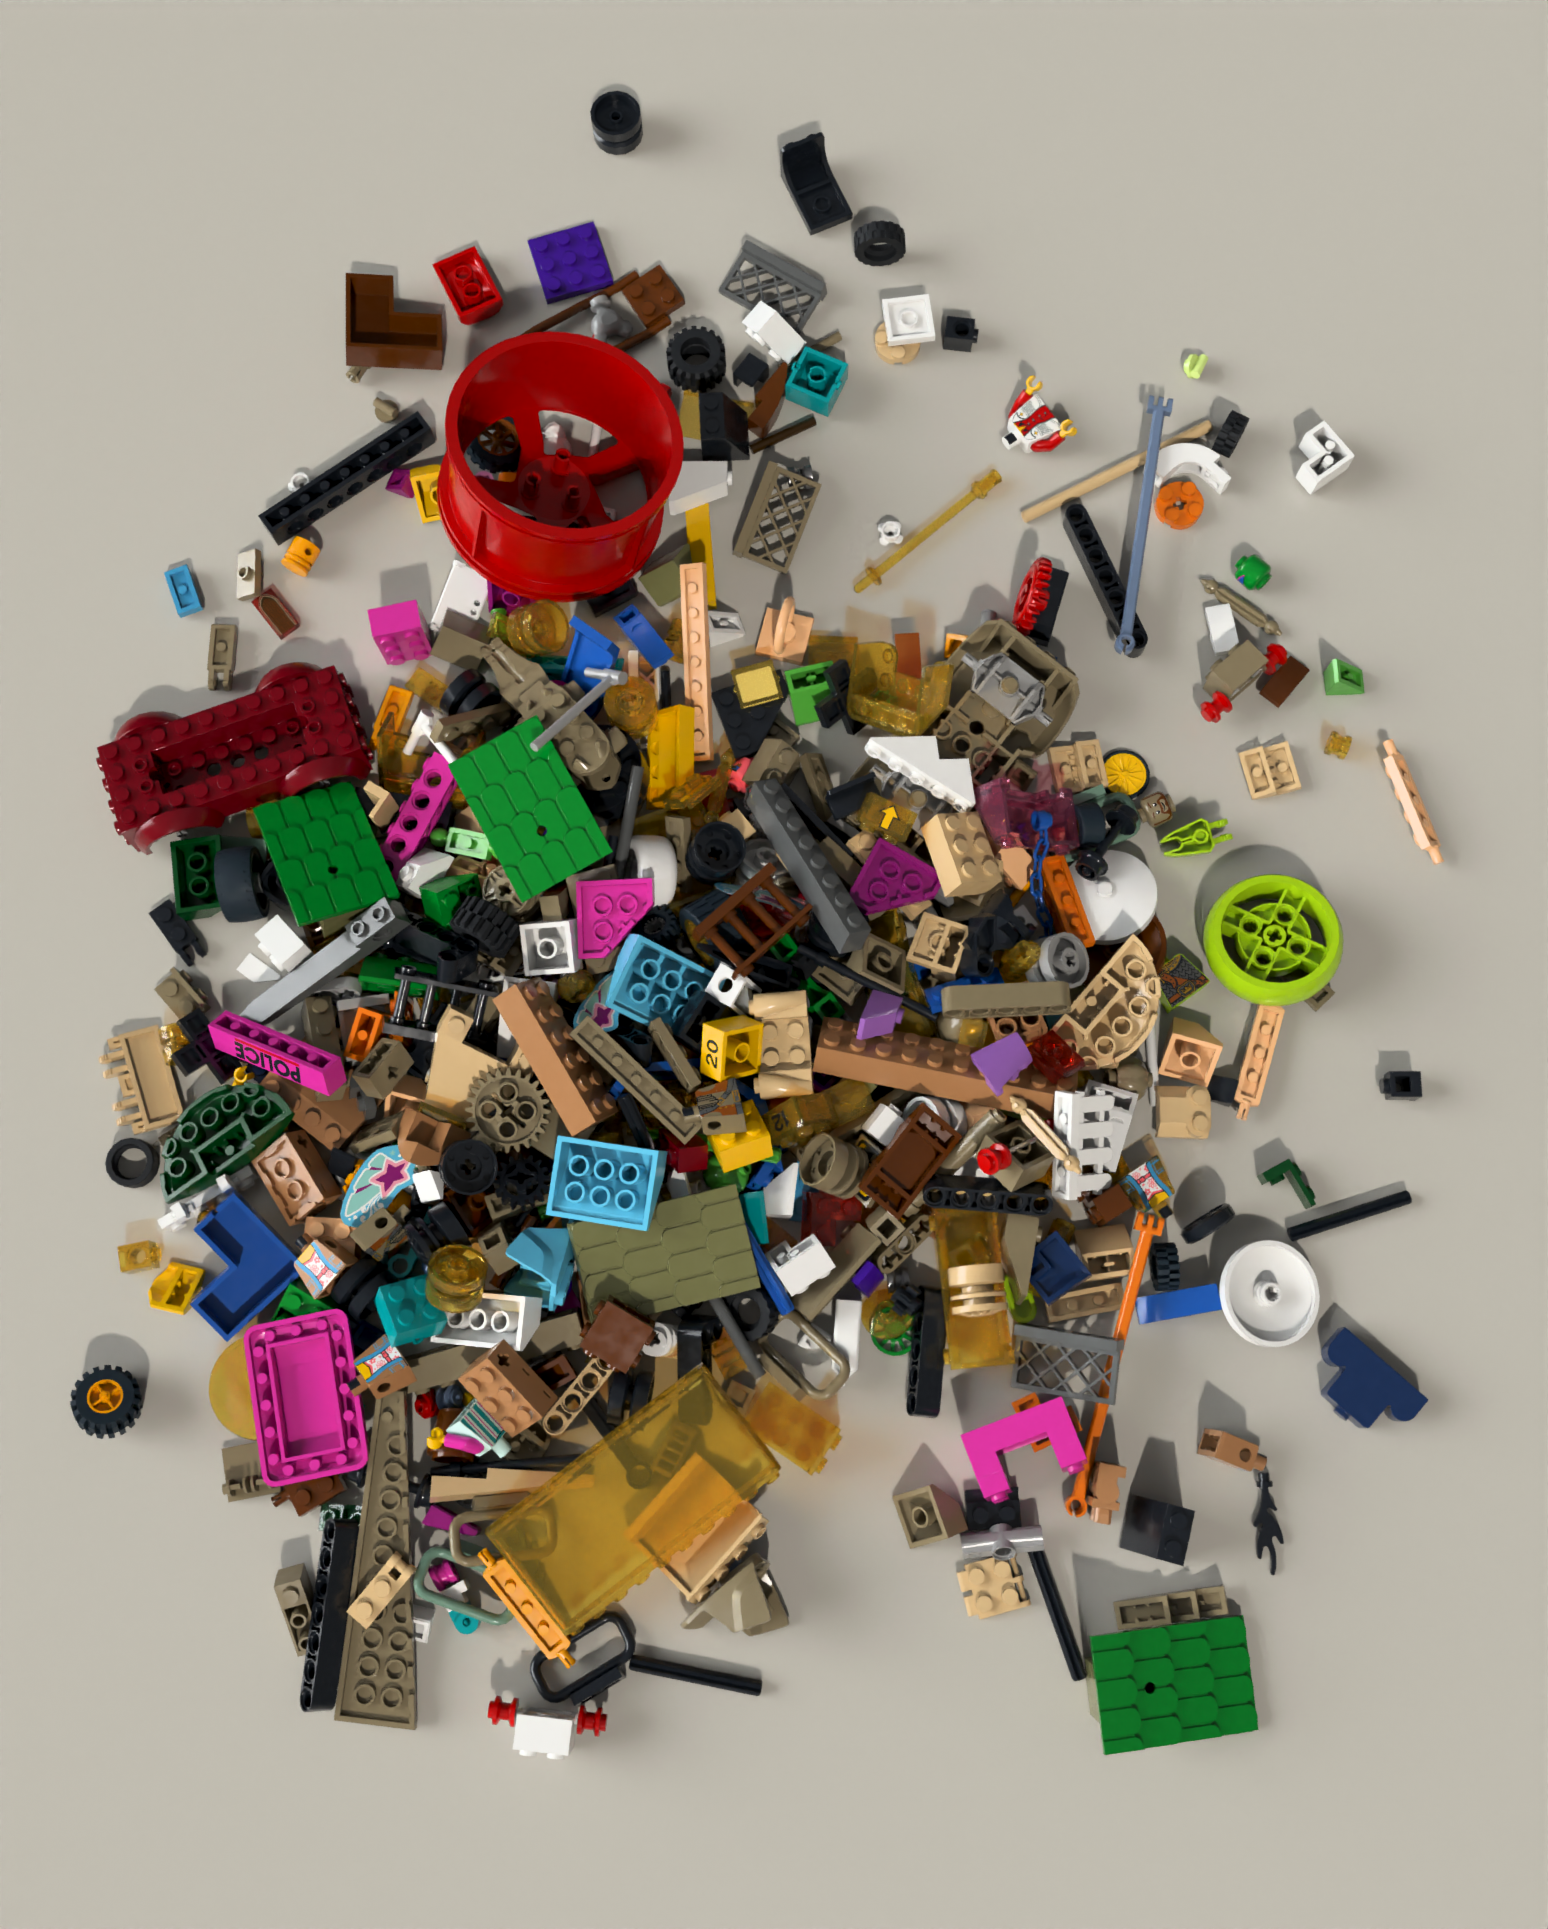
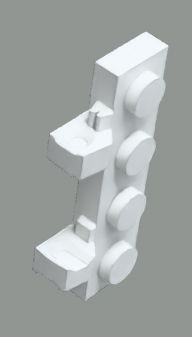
M249 1165L231 1176L223 1174L216 1179L218 1184L185 1204L181 1202L175 1203L170 1207L172 1212L157 1221L163 1230L179 1231L187 1225L186 1222L193 1217L199 1218L210 1211L209 1208L216 1203L219 1204L235 1189L243 1191L255 1184L254 1180L260 1176L256 1169Z

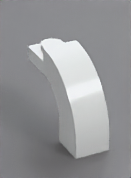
M1178 443L1159 450L1155 485L1158 488L1176 474L1191 473L1202 478L1217 493L1221 494L1227 489L1231 477L1223 467L1217 465L1220 455L1205 446L1193 443Z

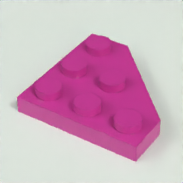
M654 878L576 882L578 959H601L608 957L655 905Z

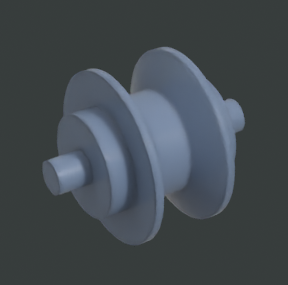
M453 1384L445 1388L440 1387L437 1390L435 1400L438 1409L462 1407L463 1393L458 1385Z

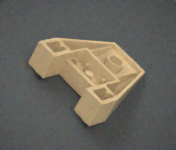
M449 1003L437 1025L424 1107L471 1129L475 1126V1123L467 1122L466 1120L473 1115L465 1111V1108L473 1106V1103L467 1101V1097L476 1096L471 1091V1088L473 1086L481 1088L478 1083L480 1078L488 1081L486 1076L488 1072H491L496 1077V1070L498 1068H501L503 1074H506L508 1067L512 1068L513 1074H516L521 1068L522 1077H526L529 1073H532L533 1077L535 1072L517 1042L507 1061H504L464 1041L474 1021L473 1014ZM504 1085L503 1094L508 1098L515 1092V1089L511 1085ZM493 1092L492 1096L502 1103L498 1095ZM486 1103L484 1105V1112L488 1115L496 1107L492 1103Z

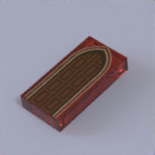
M271 588L252 601L254 607L280 640L300 627V624Z

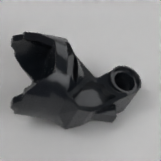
M999 889L991 895L978 915L969 918L968 936L962 943L964 949L960 960L961 972L966 977L990 976L994 970L992 952L995 950L1018 951L1023 949L1037 929L1032 923L1025 925L1014 915L1012 901L1003 889Z

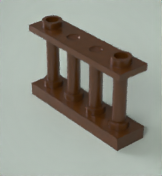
M771 862L697 925L691 935L698 943L704 938L710 939L737 967L731 976L734 981L740 976L743 978L748 976L755 969L753 964L796 925L801 928L811 918L808 915L813 908L810 903L800 910L774 883L775 879L773 876L777 869ZM760 888L767 890L793 917L783 927L755 899V893ZM742 904L745 907L748 906L774 933L764 944L737 916L738 912L736 909ZM723 921L726 924L730 923L756 950L748 959L744 960L718 933L719 929L717 926Z

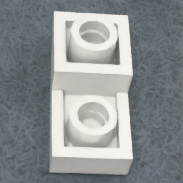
M1230 604L1206 607L1205 617L1209 626L1210 640L1215 656L1227 654L1233 646L1239 643Z

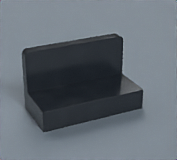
M875 772L827 791L825 800L835 821L882 802L883 799L875 784Z

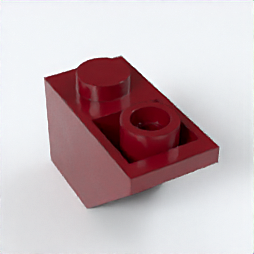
M659 1129L656 1149L668 1151L666 1161L677 1173L707 1169L708 1144L699 1135L695 1134L684 1145L669 1129Z

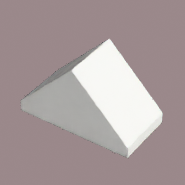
M708 611L710 647L746 635L738 613Z

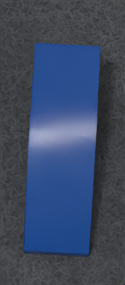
M1217 1283L1139 1297L1135 1303L1139 1325L1222 1310Z

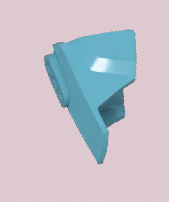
M569 1219V1222H568V1223H572V1222H576V1221H580V1220ZM528 1227L506 1249V1255L521 1264V1266L504 1287V1293L506 1295L543 1298L542 1307L555 1312L557 1305L563 1306L575 1266L568 1229Z

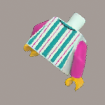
M467 1392L463 1394L462 1400L466 1407L446 1429L447 1434L443 1435L442 1429L435 1427L431 1430V1437H427V1446L431 1449H438L444 1443L445 1447L462 1450L479 1457L492 1449L502 1458L512 1449V1446L503 1437L506 1431L503 1430L502 1426L483 1408L474 1396Z

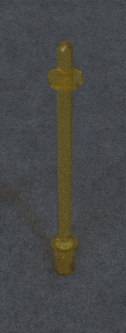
M992 469L981 480L974 481L971 484V491L882 564L875 569L867 567L865 569L867 576L854 586V591L861 593L872 583L881 585L882 580L880 577L976 498L984 499L987 496V492L1002 482L1000 474L995 469Z

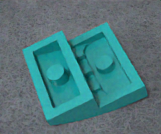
M756 1191L739 1194L738 1197L745 1222L759 1245L769 1243L764 1192Z

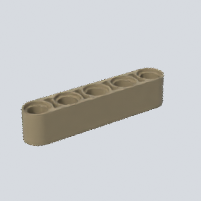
M1064 981L955 985L944 987L941 990L942 1015L947 1019L1060 1015L1071 1011L1069 984Z

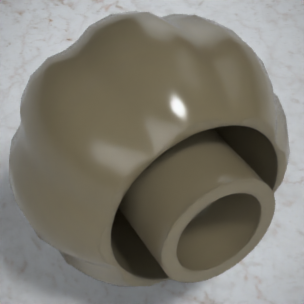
M1128 1056L1119 1062L1117 1068L1104 1070L1103 1084L1139 1094L1138 1101L1145 1095L1147 1088L1152 1087L1153 1075L1147 1071L1145 1064L1139 1058Z

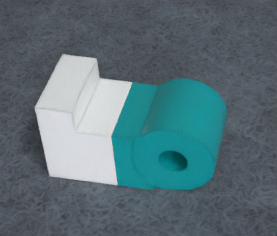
M467 1577L440 1592V1594L471 1605L465 1592L471 1588ZM447 1609L456 1629L462 1634L468 1635L473 1633L481 1624L480 1620Z

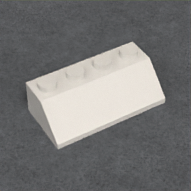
M436 1289L448 1321L442 1333L431 1336L430 1342L492 1348L504 1339L515 1351H523L540 1325L543 1298Z

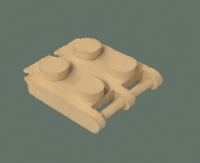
M1017 1553L1010 1559L1014 1577H1012L1008 1560H996L993 1557L964 1564L965 1570L956 1573L961 1591L971 1590L972 1592L971 1595L963 1597L969 1617L978 1615L981 1620L1031 1605L1030 1599L1026 1598L1022 1584L1024 1580L1023 1574L1020 1575L1015 1557ZM1015 1583H1017L1022 1601H1019Z

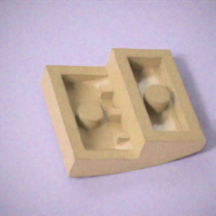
M1099 739L1076 741L1073 745L1051 747L1046 751L1056 797L1078 794L1103 784L1104 788L1108 787L1109 784Z
M1288 741L1266 748L1260 746L1238 753L1252 800L1302 789Z

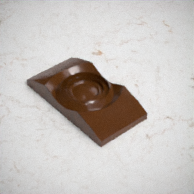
M921 1103L899 1126L888 1146L872 1161L862 1177L858 1188L895 1219L899 1220L962 1138V1135L926 1104Z

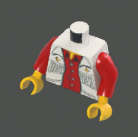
M1034 375L1027 379L1026 385L1028 388L1023 389L1017 397L1008 415L1007 429L1009 433L1002 437V442L1008 450L1019 445L1025 453L1033 451L1051 452L1065 440V436L1071 437L1077 433V428L1075 427L1067 431V428L1072 425L1073 421L1066 419L1060 424L1037 394L1033 396L1032 393L1034 391H1039L1043 387L1041 381L1038 382L1036 387H1032V382L1036 378Z

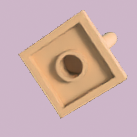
M788 596L784 600L781 610L767 607L755 655L802 666L814 618L794 614L795 599L792 596Z

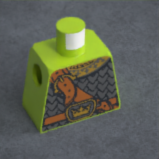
M1179 953L1170 960L1166 957L1165 963L1158 974L1161 985V997L1159 1000L1168 1014L1204 988L1210 980L1182 954Z

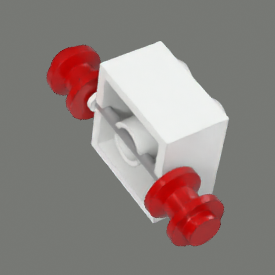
M496 1696L495 1701H490L488 1708V1718L492 1719V1725H497L500 1720H508L510 1727H515L513 1749L520 1750V1755L536 1756V1752L547 1753V1758L563 1759L564 1755L568 1756L575 1744L576 1728L578 1735H582L583 1731L587 1729L593 1730L594 1735L599 1737L601 1731H606L608 1714H603L602 1707H598L594 1713L587 1712L586 1707L581 1705L579 1714L578 1712L526 1706L522 1708L519 1707V1698H514L511 1703H506L502 1701L501 1696Z

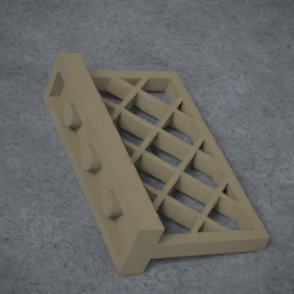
M769 461L735 545L733 555L740 558L744 557L786 575L822 484L783 469L777 463ZM779 474L788 477L792 487L780 491L777 484ZM807 485L815 488L812 497L802 500L798 491L799 487ZM775 487L777 493L771 495ZM794 490L799 502L787 507L782 494ZM779 496L783 509L771 513L768 502L770 499ZM807 502H809L808 508H807V510H806V507H805L804 504L807 503ZM801 505L805 514L804 518L793 522L789 510ZM765 509H766L768 515L765 516V517H763V514H764ZM785 512L790 525L778 529L773 517ZM770 518L775 531L763 536L759 528L760 522ZM801 524L799 530L797 531L795 526ZM792 528L796 536L795 541L785 545L780 532ZM756 532H757L758 535H759V538L754 539V537H755V535H756ZM777 534L782 547L769 552L764 539ZM759 541L762 542L766 551L765 554L760 556L749 553L751 545ZM792 546L790 553H788L787 548ZM783 550L787 558L785 566L782 567L775 564L771 555Z

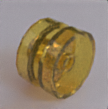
M549 599L538 600L519 606L510 613L507 619L506 630L510 644L519 655L528 659L559 652L566 646L570 633L568 618L564 610L556 602Z
M447 1245L437 1249L431 1255L428 1262V1276L425 1283L426 1298L431 1305L441 1311L464 1313L473 1310L481 1303L484 1295L485 1280L488 1272L487 1260L479 1251L469 1246Z

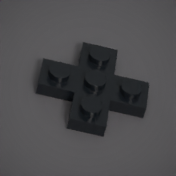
M839 659L823 671L831 693L817 703L814 708L822 727L829 729L842 719L847 734L855 735L870 723L863 701L879 689V685L871 667L865 666L855 675H852L847 660Z
M200 1008L176 1022L190 1043L174 1052L170 1057L185 1077L205 1065L208 1066L221 1085L234 1077V1071L242 1067V1065L235 1056L215 1048L208 1028L210 1021Z

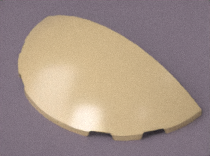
M1134 934L1124 942L1071 1003V1011L1061 1015L1032 1053L1045 1061L1078 1067L1079 1071L1095 1070L1125 1059L1145 1041L1158 1016L1157 1010L1159 998L1161 997V985L1151 954Z

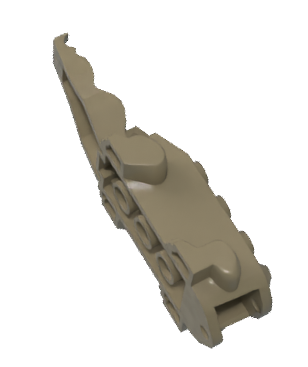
M495 637L488 646H484L480 650V654L495 673L501 696L521 716L517 720L518 723L514 726L537 715L546 730L585 696V692L575 681L566 683L563 686H558L550 681L538 663L528 661L516 654L499 637ZM582 711L555 735L551 741L576 786L579 785L588 791L611 789L616 784L621 771V760L617 753L628 744L627 738L616 726L601 731L592 719ZM606 777H610L608 782H604Z

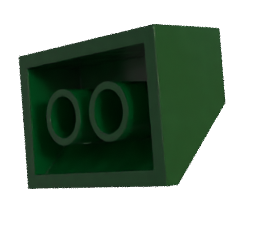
M221 835L170 842L176 914L185 921L209 918L222 911L217 897L214 878L215 855L218 851L222 850Z

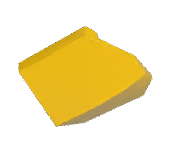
M171 1262L168 1268L154 1280L148 1291L150 1306L185 1315L192 1308L190 1305L192 1299L201 1291L206 1274L205 1269Z

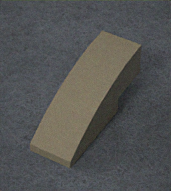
M566 879L540 893L539 901L543 921L563 920L569 915L572 910V904Z

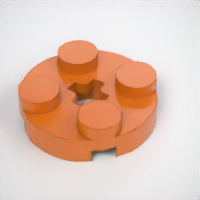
M1172 482L1160 489L1154 506L1155 513L1159 521L1163 524L1165 522L1171 525L1170 528L1177 530L1187 529L1193 526L1200 518L1204 508V500L1193 482ZM1176 501L1183 502V510H1179V507H1174L1173 504Z

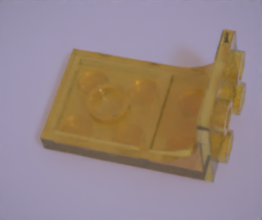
M770 1381L740 1426L811 1476L814 1472L820 1474L828 1461L824 1458L829 1448L834 1451L842 1439V1436L839 1435L841 1431L839 1427Z

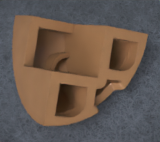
M405 1109L398 1131V1149L402 1158L410 1163L420 1166H434L439 1164L440 1156L447 1146L454 1141L470 1139L472 1134L451 1123L437 1121L419 1111Z

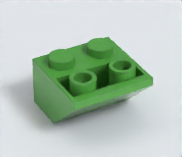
M832 660L784 671L785 683L789 691L788 697L796 726L819 721L814 706L831 693L823 671L833 665Z

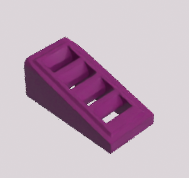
M436 1503L431 1505L422 1524L449 1531L452 1520L458 1514ZM472 1522L465 1523L460 1528L461 1534L477 1536L482 1531L481 1527Z

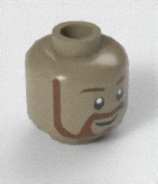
M1161 791L1140 800L1141 808L1137 810L1141 822H1147L1153 828L1171 821L1173 813L1176 812L1170 795H1165Z

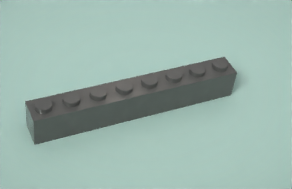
M776 778L755 781L746 804L808 904L810 903L813 906L814 914L838 953L842 954L862 949L871 928Z

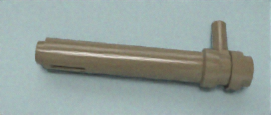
M997 1108L989 1110L962 1136L934 1174L954 1175L978 1151L986 1134L1005 1125L1004 1122L1007 1120L1005 1115ZM932 1189L930 1192H936L938 1189ZM923 1190L920 1191L904 1212L905 1216L915 1215L922 1209L921 1205L925 1204Z

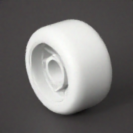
M634 835L631 839L624 879L654 878V906L658 905L659 909L662 906L667 908L671 904L676 890L677 858L674 847L663 836Z

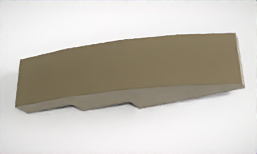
M1224 1585L1168 1592L1113 1602L1118 1630L1166 1625L1173 1622L1230 1613Z

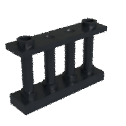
M401 965V968L394 967V978L401 979L394 1013L390 1017H383L382 1033L435 1042L437 1025H432L430 1016L438 986L453 989L450 1003L457 1007L460 1006L463 991L478 994L473 1015L474 1021L464 1041L486 1051L488 1041L486 1034H483L481 1031L488 996L497 997L499 995L498 988L494 986L493 982L487 980L473 982L461 979L456 983L447 984L437 980L436 974L417 971V968L413 966ZM411 982L427 984L420 1017L416 1021L406 1020V1017H404Z

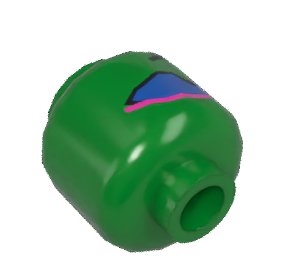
M1257 554L1249 557L1244 555L1235 565L1237 568L1235 578L1247 590H1260L1272 577L1270 575L1271 566Z

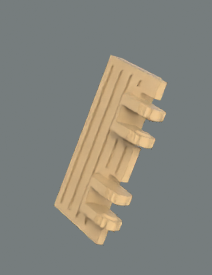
M158 1024L107 1039L110 1051L122 1048V1050L100 1056L98 1058L99 1063L109 1064L125 1059L126 1065L104 1071L103 1077L105 1079L118 1077L123 1098L132 1095L136 1096L114 1103L112 1109L113 1111H123L138 1106L140 1111L118 1118L116 1120L117 1126L131 1124L134 1135L178 1123L177 1119L183 1113V1109Z

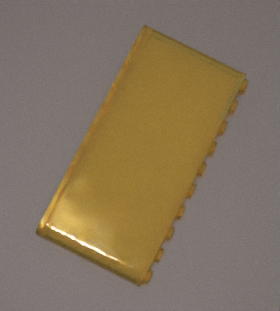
M701 1362L485 1528L484 1533L563 1635L571 1634V1636H575L584 1628V1623L589 1619L600 1617L606 1611V1606L611 1602L622 1600L628 1594L629 1588L635 1584L641 1585L649 1578L651 1571L657 1567L660 1569L666 1566L671 1561L673 1554L679 1550L683 1552L692 1545L693 1539L700 1533L705 1535L715 1526V1522L722 1516L727 1518L733 1514L740 1502L751 1500L758 1493L757 1489L765 1483L767 1485L773 1483L780 1476L779 1470L781 1466L710 1371Z

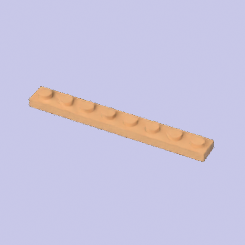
M706 563L680 565L685 706L695 708L694 762L714 761Z

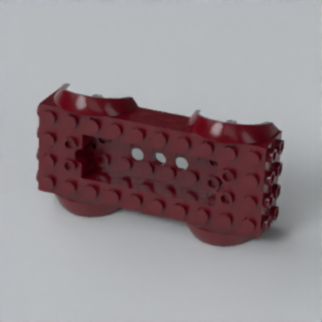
M292 662L280 665L264 675L255 693L183 718L169 712L151 711L127 720L120 727L113 742L97 747L99 757L96 758L100 770L105 775L102 783L106 792L111 797L108 800V805L111 812L116 816L117 821L114 822V826L118 835H123L127 845H132L137 852L149 855L153 853L150 847L154 842L176 832L177 837H183V835L186 836L188 834L186 829L203 826L222 827L226 816L280 798V796L283 799L294 796L300 790L319 782V787L328 786L330 784L328 779L355 776L360 780L365 779L370 771L373 770L371 760H374V755L370 746L367 745L366 739L368 737L364 726L359 721L361 716L357 705L354 704L352 699L354 694L350 684H347L343 672L338 673L334 665L322 669L317 665L306 662ZM261 747L267 748L269 751L267 757L264 759H257L255 757L256 750L262 749ZM237 759H245L241 767L233 766ZM212 764H220L221 771L215 776L208 774V768Z

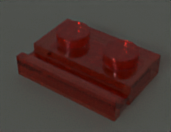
M1054 1030L1032 1041V1045L1027 1047L1033 1061L1031 1063L1054 1085L1057 1084L1059 1079H1065L1085 1067V1060Z

